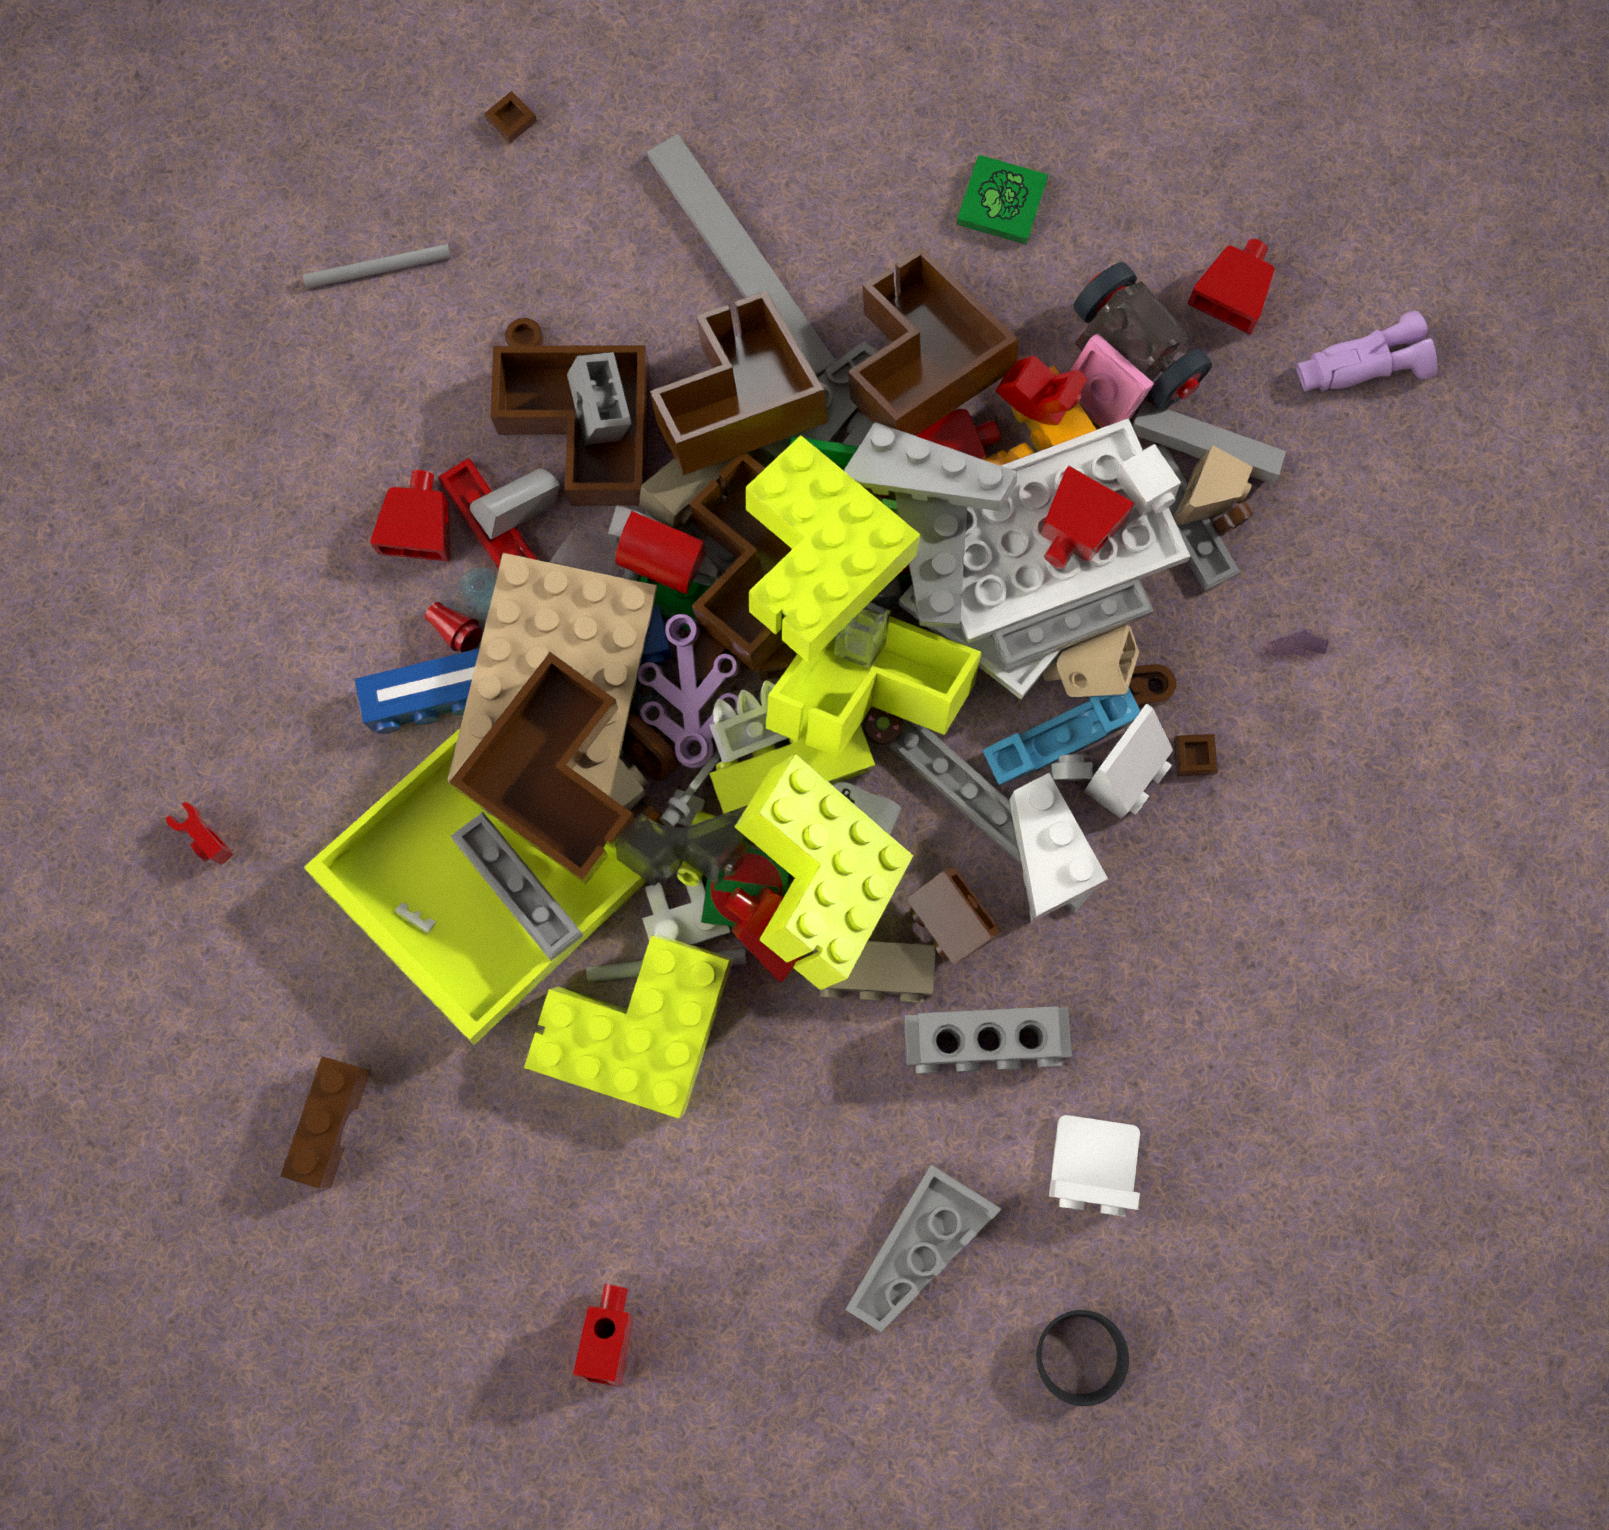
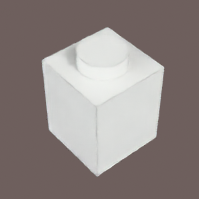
M1155 444L1121 463L1116 477L1130 500L1134 502L1141 516L1152 510L1155 513H1159L1171 506L1176 500L1175 496L1181 484Z

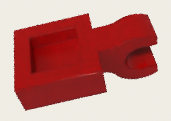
M183 802L181 804L188 813V817L183 823H178L170 815L165 818L170 828L180 833H188L194 841L190 844V847L203 861L207 862L211 859L222 865L234 855L211 827L202 820L198 809L190 803Z

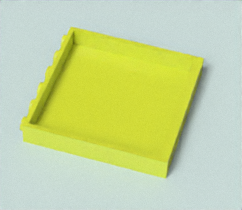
M459 728L304 868L458 1030L475 1045L649 879V870L646 868L649 862L634 847L628 850L620 841L614 849L606 844L603 849L606 850L608 857L587 885H585L458 792L448 782L460 731ZM482 812L485 813L583 934V937L552 961L547 958L451 838V835ZM403 902L409 906L407 910L414 914L416 910L422 913L419 918L425 922L430 918L436 921V923L426 934L396 914L395 909Z

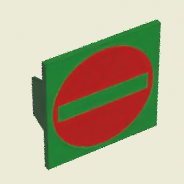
M713 843L701 922L734 927L740 917L727 909L725 903L736 888L740 887L753 898H756L765 886L785 896L789 873L762 850Z

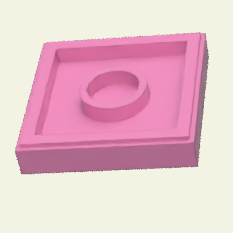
M1098 333L1090 338L1070 370L1078 369L1088 378L1080 391L1082 397L1079 404L1087 416L1100 428L1128 418L1130 420L1154 385L1150 379Z

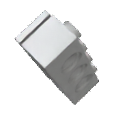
M1058 1006L918 1013V1015H905L906 1066L915 1067L916 1074L940 1073V1065L955 1064L956 1072L981 1071L980 1063L994 1062L997 1063V1070L1021 1069V1061L1037 1060L1038 1068L1062 1067V1059L1072 1057L1068 1007L1058 1008ZM1026 1028L1035 1032L1038 1038L1035 1049H1026L1021 1045L1018 1038L1021 1029ZM986 1030L994 1033L998 1041L995 1051H985L979 1046L977 1038L980 1031ZM940 1033H950L956 1038L958 1045L954 1053H944L937 1047L936 1039Z

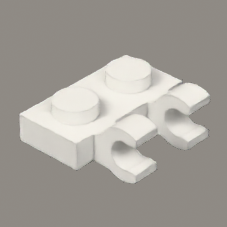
M700 879L697 886L686 885L692 903L669 909L661 883L645 887L654 914L642 918L649 940L651 935L659 934L694 945L729 934L730 929L729 926L701 922L705 898L702 879Z

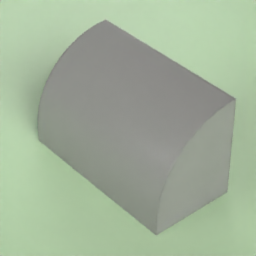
M539 468L473 501L470 505V511L489 538L493 539L552 508L556 502L560 483L548 471Z

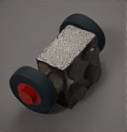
M1119 262L1094 276L1075 300L1073 305L1075 312L1083 321L1090 323L1076 340L1075 345L1082 352L1090 338L1098 333L1151 381L1162 372L1148 392V396L1158 408H1167L1180 399H1186L1198 389L1199 383L1212 368V362L1200 349H1195L1185 354L1177 361L1172 359L1191 337L1142 281L1136 283L1137 276L1126 263Z

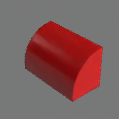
M631 511L619 539L615 563L618 566L687 594L706 555L703 540Z

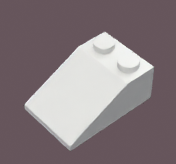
M1148 704L1144 706L1084 790V793L1121 819L1129 811L1135 815L1138 813L1149 797L1148 794L1143 792L1151 780L1159 784L1172 766L1166 759L1173 749L1151 706Z

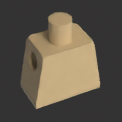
M1130 624L1062 649L1060 656H1057L1042 674L1045 681L1061 679L1065 691L1070 697L1127 694L1139 655Z

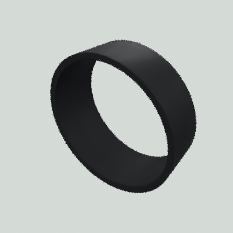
M1074 1310L1058 1316L1045 1328L1038 1342L1036 1361L1043 1383L1058 1399L1075 1406H1093L1108 1400L1120 1389L1129 1368V1352L1124 1336L1111 1320L1093 1311ZM1081 1316L1097 1321L1107 1329L1115 1343L1117 1361L1111 1378L1102 1388L1089 1394H1072L1060 1389L1050 1380L1043 1366L1042 1346L1047 1333L1055 1324L1069 1317Z

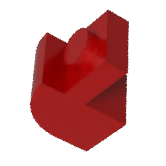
M1033 355L1014 361L995 392L1024 416L1042 424L1059 425L1066 412L1073 409L1082 397L1080 391L1088 378L1078 369L1056 375Z

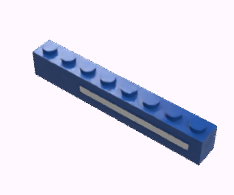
M659 605L653 607L640 666L651 662L661 667L665 665V660L672 659ZM479 649L354 679L363 723L371 731H377L378 734H389L400 730L401 724L415 721L416 725L430 724L438 720V715L453 712L455 716L464 715Z

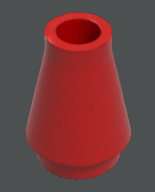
M439 601L433 603L426 611L425 619L432 624L453 651H461L462 653L471 651L480 642L483 631L476 619L453 610Z

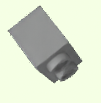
M614 352L577 356L567 373L584 446L621 441L632 423Z

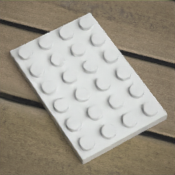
M1129 418L1002 465V467L1017 472V483L1001 511L967 507L960 626L968 644L991 636L995 631L1131 580L1148 577L1189 560L1190 554L1169 507L1159 513H1155L1152 510L1141 516L1135 505H1133L1128 520L1092 560L1085 561L1073 554L1066 567L1059 569L1051 565L1044 558L1052 541L1041 534L1043 524L1068 465L1130 500L1116 479L1120 464L1143 451Z

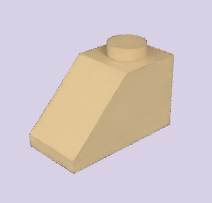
M1213 445L1194 467L1174 515L1175 523L1181 525L1222 515L1234 503L1241 504L1251 488V484L1247 481L1253 467Z

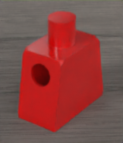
M1253 238L1248 240L1243 250L1232 245L1226 246L1194 286L1187 305L1251 335L1261 316L1275 271L1272 264L1263 261L1268 252V246L1261 240Z
M963 408L953 410L916 435L922 439L982 460L986 459L983 447L995 444L1001 440L994 420L974 426L968 410Z
M1068 465L1041 532L1045 538L1052 541L1044 555L1045 560L1059 569L1066 567L1073 554L1085 561L1092 560L1128 520L1134 502Z
M413 470L409 488L390 487L388 489L370 540V544L378 555L450 561L449 503L442 492L432 491L434 483L433 473L425 470Z
M765 886L757 897L753 898L738 887L732 892L725 903L727 909L740 917L734 925L732 932L766 969L782 983L793 969L796 961L800 960L801 957L786 962L759 939L783 900L784 895Z
M604 1284L600 1307L588 1306L573 1375L578 1379L621 1387L633 1324L631 1314L624 1312L628 1288ZM604 1325H615L614 1333L611 1337L607 1339L600 1338L601 1328Z

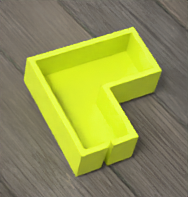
M801 435L746 486V510L792 548L749 591V612L775 635L781 630L783 613L786 617L782 620V641L809 663L917 556L920 534Z
M865 607L845 626V628H848L847 631H841L840 641L838 633L809 663L797 654L768 695L766 729L795 741H799L801 737L806 738L805 745L839 758L872 706L945 735L975 685L981 651Z
M794 754L769 770L735 825V828L795 878L759 940L786 962L812 952L814 949L819 951L796 961L793 968L819 990H822L848 979L913 855L797 754Z
M659 934L651 935L628 1009L561 987L548 990L538 1021V1025L545 1027V1029L535 1032L524 1068L680 1119L686 1112L734 958Z

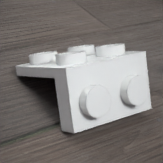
M1070 1115L1061 1116L1057 1124L1049 1197L1060 1198L1059 1207L1084 1210L1085 1202L1101 1204L1100 1213L1126 1217V1209L1138 1210L1140 1193L1134 1192L1140 1139L1138 1127Z

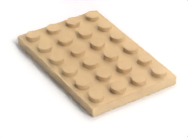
M503 553L448 782L451 781L538 666L551 652L616 699L618 710L573 768L575 772L610 796L654 607L657 585Z

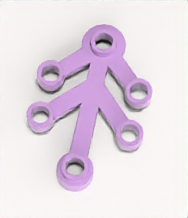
M677 614L669 619L665 631L669 641L677 645L681 690L663 676V670L659 665L651 662L640 666L638 680L643 685L653 687L683 713L684 729L667 716L665 706L658 702L651 701L644 704L641 709V718L645 723L656 726L675 742V754L680 763L686 767L700 768L705 766L714 754L712 740L714 737L709 726L714 723L713 714L701 727L700 711L726 678H732L737 675L740 665L738 660L732 655H719L714 661V668L697 688L693 644L699 638L700 627L694 618L685 614ZM688 624L691 628V633L687 638L682 639L679 635V629L681 626ZM725 659H730L733 664V668L729 673H723L720 668L722 661ZM653 667L656 671V677L653 681L648 682L645 679V672L648 668ZM732 693L723 694L719 699L726 701L729 698H733L736 701L734 711L738 714V696ZM653 706H656L660 711V715L655 721L650 720L648 717V711ZM694 741H698L702 747L700 754L697 756H693L689 750L691 743Z

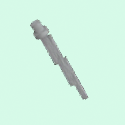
M760 692V694L757 696L756 700H757L758 703L761 705V701H760L761 692ZM718 749L681 798L671 797L666 803L667 810L660 820L667 827L673 828L680 818L685 819L689 814L690 810L686 803L721 759Z

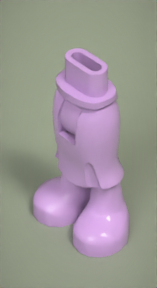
M1416 310L1407 312L1400 316L1398 324L1382 331L1375 330L1365 337L1329 346L1321 352L1313 353L1311 360L1296 364L1303 390L1306 392L1319 388L1321 391H1326L1328 388H1348L1376 377L1390 376L1392 372L1402 369H1412L1418 379L1426 380L1435 377L1438 370L1436 350L1432 339H1425L1428 328L1423 316ZM1400 344L1409 346L1392 353L1389 351V347Z

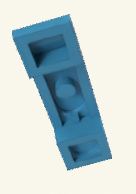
M1129 687L1127 694L1089 697L1090 701L1020 735L1016 733L983 749L982 751L999 786L1058 762L1060 755H1073L1133 723L1141 711Z

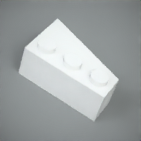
M1050 773L1013 791L1009 802L1017 847L1021 857L1024 885H1026L1032 923L1101 887L1108 878Z

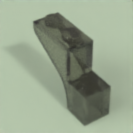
M748 805L684 828H673L658 824L640 813L615 841L617 860L653 886L663 876L669 878L678 868L681 859L718 885L726 875L731 877L739 870L744 861L743 855L751 846L758 847L735 828Z

